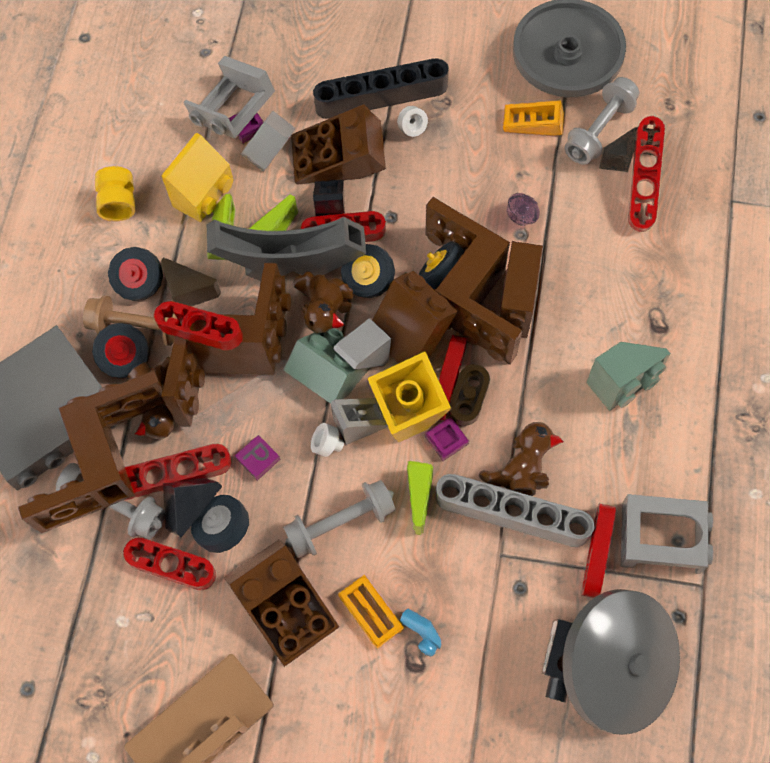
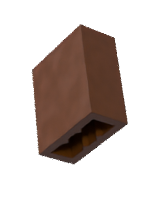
M512 241L500 317L521 329V337L527 338L534 310L543 245Z
M413 270L393 280L372 321L391 338L389 355L399 364L422 352H426L428 358H430L458 311L448 303L446 298L439 295L426 283L422 276Z

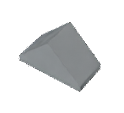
M272 111L241 155L264 172L289 139L295 127Z
M369 318L339 341L333 349L354 369L385 366L389 361L391 338Z
M376 398L335 399L330 403L333 419L345 445L388 427Z

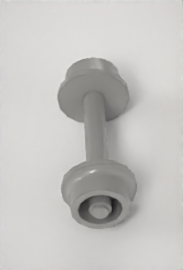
M618 77L603 87L602 96L607 105L588 131L582 128H573L568 133V141L564 148L568 157L576 163L584 165L602 154V144L597 136L616 111L626 114L631 113L636 108V100L640 92L633 81L625 77Z
M70 463L63 469L56 483V491H59L60 486L74 480L84 481L78 464ZM151 496L145 498L138 507L124 500L108 506L131 519L128 526V535L133 538L137 536L148 540L153 538L162 527L165 518V510L156 505V500Z
M382 480L372 484L364 482L362 483V488L366 499L306 528L300 516L296 515L293 522L283 527L288 537L285 545L289 548L293 547L297 558L306 554L315 556L317 552L311 540L371 510H373L380 523L384 522L385 516L395 511L392 501L394 492L387 490Z

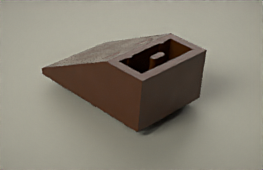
M364 104L291 134L294 181L297 185L315 183V181L362 179L386 169L381 120Z
M279 539L224 577L284 667L339 628L336 620L286 545Z

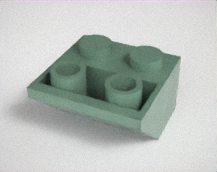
M334 328L325 333L314 332L297 340L283 371L331 403L335 399L347 397L371 367L354 369L333 349L344 338L343 333Z
M619 342L595 358L586 383L609 411L618 405L623 408L635 399V393L642 388L648 391L660 381L659 375L666 370L665 363L671 353L667 348Z

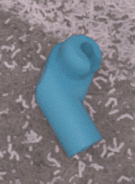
M406 609L401 616L400 623L419 633L423 638L418 645L422 653L429 657L434 656L437 648H441L442 642L430 620L410 609Z

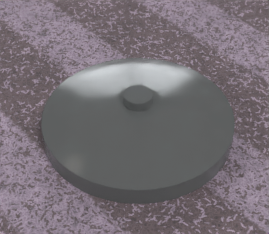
M552 0L538 5L522 18L516 28L513 41V57L521 75L537 89L560 97H581L602 90L606 84L611 83L617 77L626 54V39L618 21L603 8L584 0Z
M616 589L604 592L593 598L576 616L567 635L564 647L563 677L568 697L574 709L584 721L597 729L612 734L627 735L641 731L651 725L669 704L679 676L680 647L676 629L667 611L654 598L638 591Z

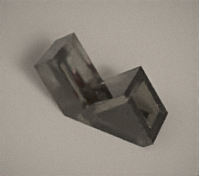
M634 127L604 147L599 169L628 172L635 150L638 127ZM647 128L643 130L648 132L646 145H651L652 138L658 131ZM649 152L643 153V154H645V155H653L652 153H649Z

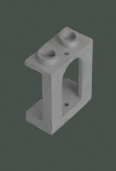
M224 56L218 63L224 75L223 79L200 105L185 100L183 103L189 112L190 120L199 127L205 126L219 135L224 134L235 139L275 90L265 70ZM237 87L254 93L255 95L231 122L226 115L217 112Z
M627 494L622 503L621 567L634 568L637 563L695 568V574H701L708 567V564H712L713 546L708 544V532H711L713 527V514L708 512V501ZM641 513L682 516L693 519L695 521V546L680 548L640 544Z

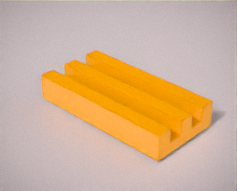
M365 575L338 593L340 600L377 650L384 643L393 639L396 634L404 630L402 624ZM360 586H364L393 625V628L390 630L386 628L358 590ZM352 593L383 634L380 638L375 635L348 598V595Z

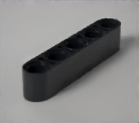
M432 58L322 81L313 89L315 111L321 118L329 119L363 104L369 110L440 96L448 88V64L442 59Z

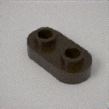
M471 364L464 367L459 374L449 403L451 407L449 415L459 425H471L479 418L490 383L488 371L480 365ZM476 380L479 382V385L472 387L468 382ZM466 407L470 410V413L463 415L459 412V409Z

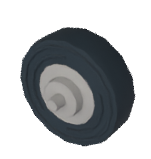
M218 495L210 501L191 525V533L196 543L209 552L221 553L228 551L236 546L245 536L249 526V514L244 505L230 495Z

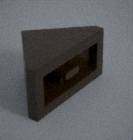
M162 258L161 265L174 302L195 306L220 296L221 291L217 279L167 258Z

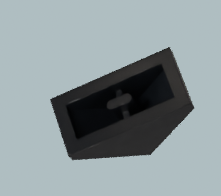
M344 180L315 181L313 202L316 216L345 214Z
M208 478L163 483L165 528L182 538L222 488V485Z

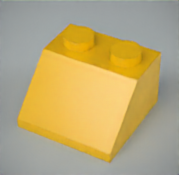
M197 132L161 175L172 206L200 223L206 215H210L214 211L217 201L223 193H227L231 189L234 180L230 164Z
M422 352L367 378L389 430L398 443L427 430L451 410L426 352Z

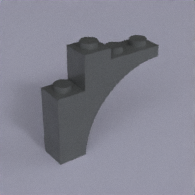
M345 217L320 226L288 231L246 229L217 220L206 224L207 252L245 267L246 276L259 281L262 278L264 263H277L281 276L292 271L300 275H304L306 271H309L316 276L320 274L325 275L366 254L364 227Z

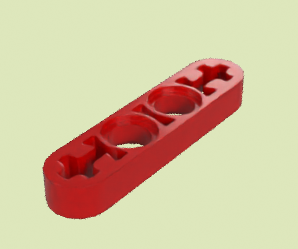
M647 116L642 119L636 131L628 223L631 228L639 232L649 230L657 218L665 125L660 118L655 116ZM648 125H653V130L658 131L654 134L651 145H646L648 132L643 131L647 129ZM645 152L652 153L656 158L655 165L652 167L643 166L640 162L641 154ZM641 181L651 183L653 193L649 196L639 194L637 184ZM641 203H647L645 216L650 217L644 224H639L640 220L634 217V215L639 214Z
M210 444L127 466L125 469L135 496L126 500L163 491V483L212 478L222 475L231 467L232 458L224 445ZM219 453L220 457H225L220 459V465L215 466L213 462H208L213 460V454ZM198 457H201L202 460L206 462L203 463L205 470L201 471V465L197 459ZM182 461H192L194 469L190 474L180 475L177 472L178 465ZM158 468L163 471V477L159 482L155 484L147 482L146 476L150 470ZM138 473L139 479L143 484L142 487H139V485L136 482L138 479L135 475Z

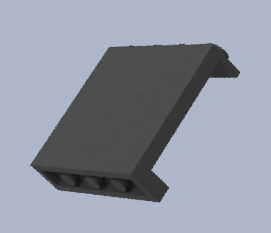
M57 325L0 362V472L5 480L17 491L34 484L38 476L48 469L57 468L65 461L67 456L74 452L59 408L67 405V402L75 397H88L98 393L99 389L102 388ZM117 424L111 426V430L115 428Z

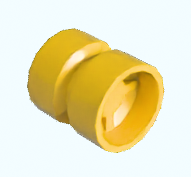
M119 166L99 169L95 173V191L98 192L96 195V212L98 216L108 221H123L131 218L135 214L132 172Z

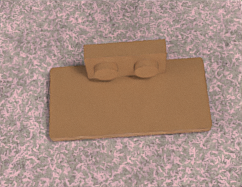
M229 654L124 745V749L135 763H211L274 707V703L233 654Z

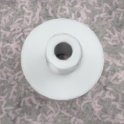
M407 106L399 113L397 124L403 133L415 137L425 131L428 118L426 113L420 108Z
M321 423L316 428L311 440V450L313 453L327 457L334 450L340 452L343 449L344 441L339 439L338 428L327 423Z

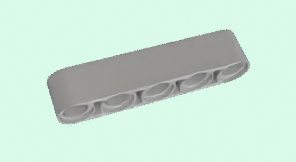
M456 474L444 475L437 482L436 501L446 511L570 547L583 546L587 543L594 530L592 517L582 510ZM447 487H453L459 492V495L454 498H447L442 494V490ZM477 496H484L488 498L490 505L479 507L474 503L473 499ZM516 505L521 509L522 514L516 517L510 516L505 511V507ZM547 514L552 518L553 524L544 526L539 523L537 516ZM572 523L582 525L585 529V534L576 535L572 533L569 525Z

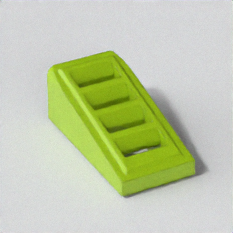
M289 194L249 229L286 231L298 214L295 196Z
M408 461L407 475L413 529L415 534L422 535L424 533L433 480V466L428 463Z

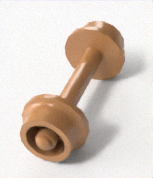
M103 295L100 299L89 298L84 307V327L95 330L97 335L111 323H124L135 327L160 330L154 317L113 311L110 296ZM163 332L164 345L171 346L174 343L175 336Z

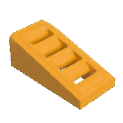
M558 100L506 104L504 108L503 130L510 133L549 136L563 135L564 111L562 102ZM514 114H519V122L514 123ZM526 115H530V121L525 122ZM537 116H542V121H537Z

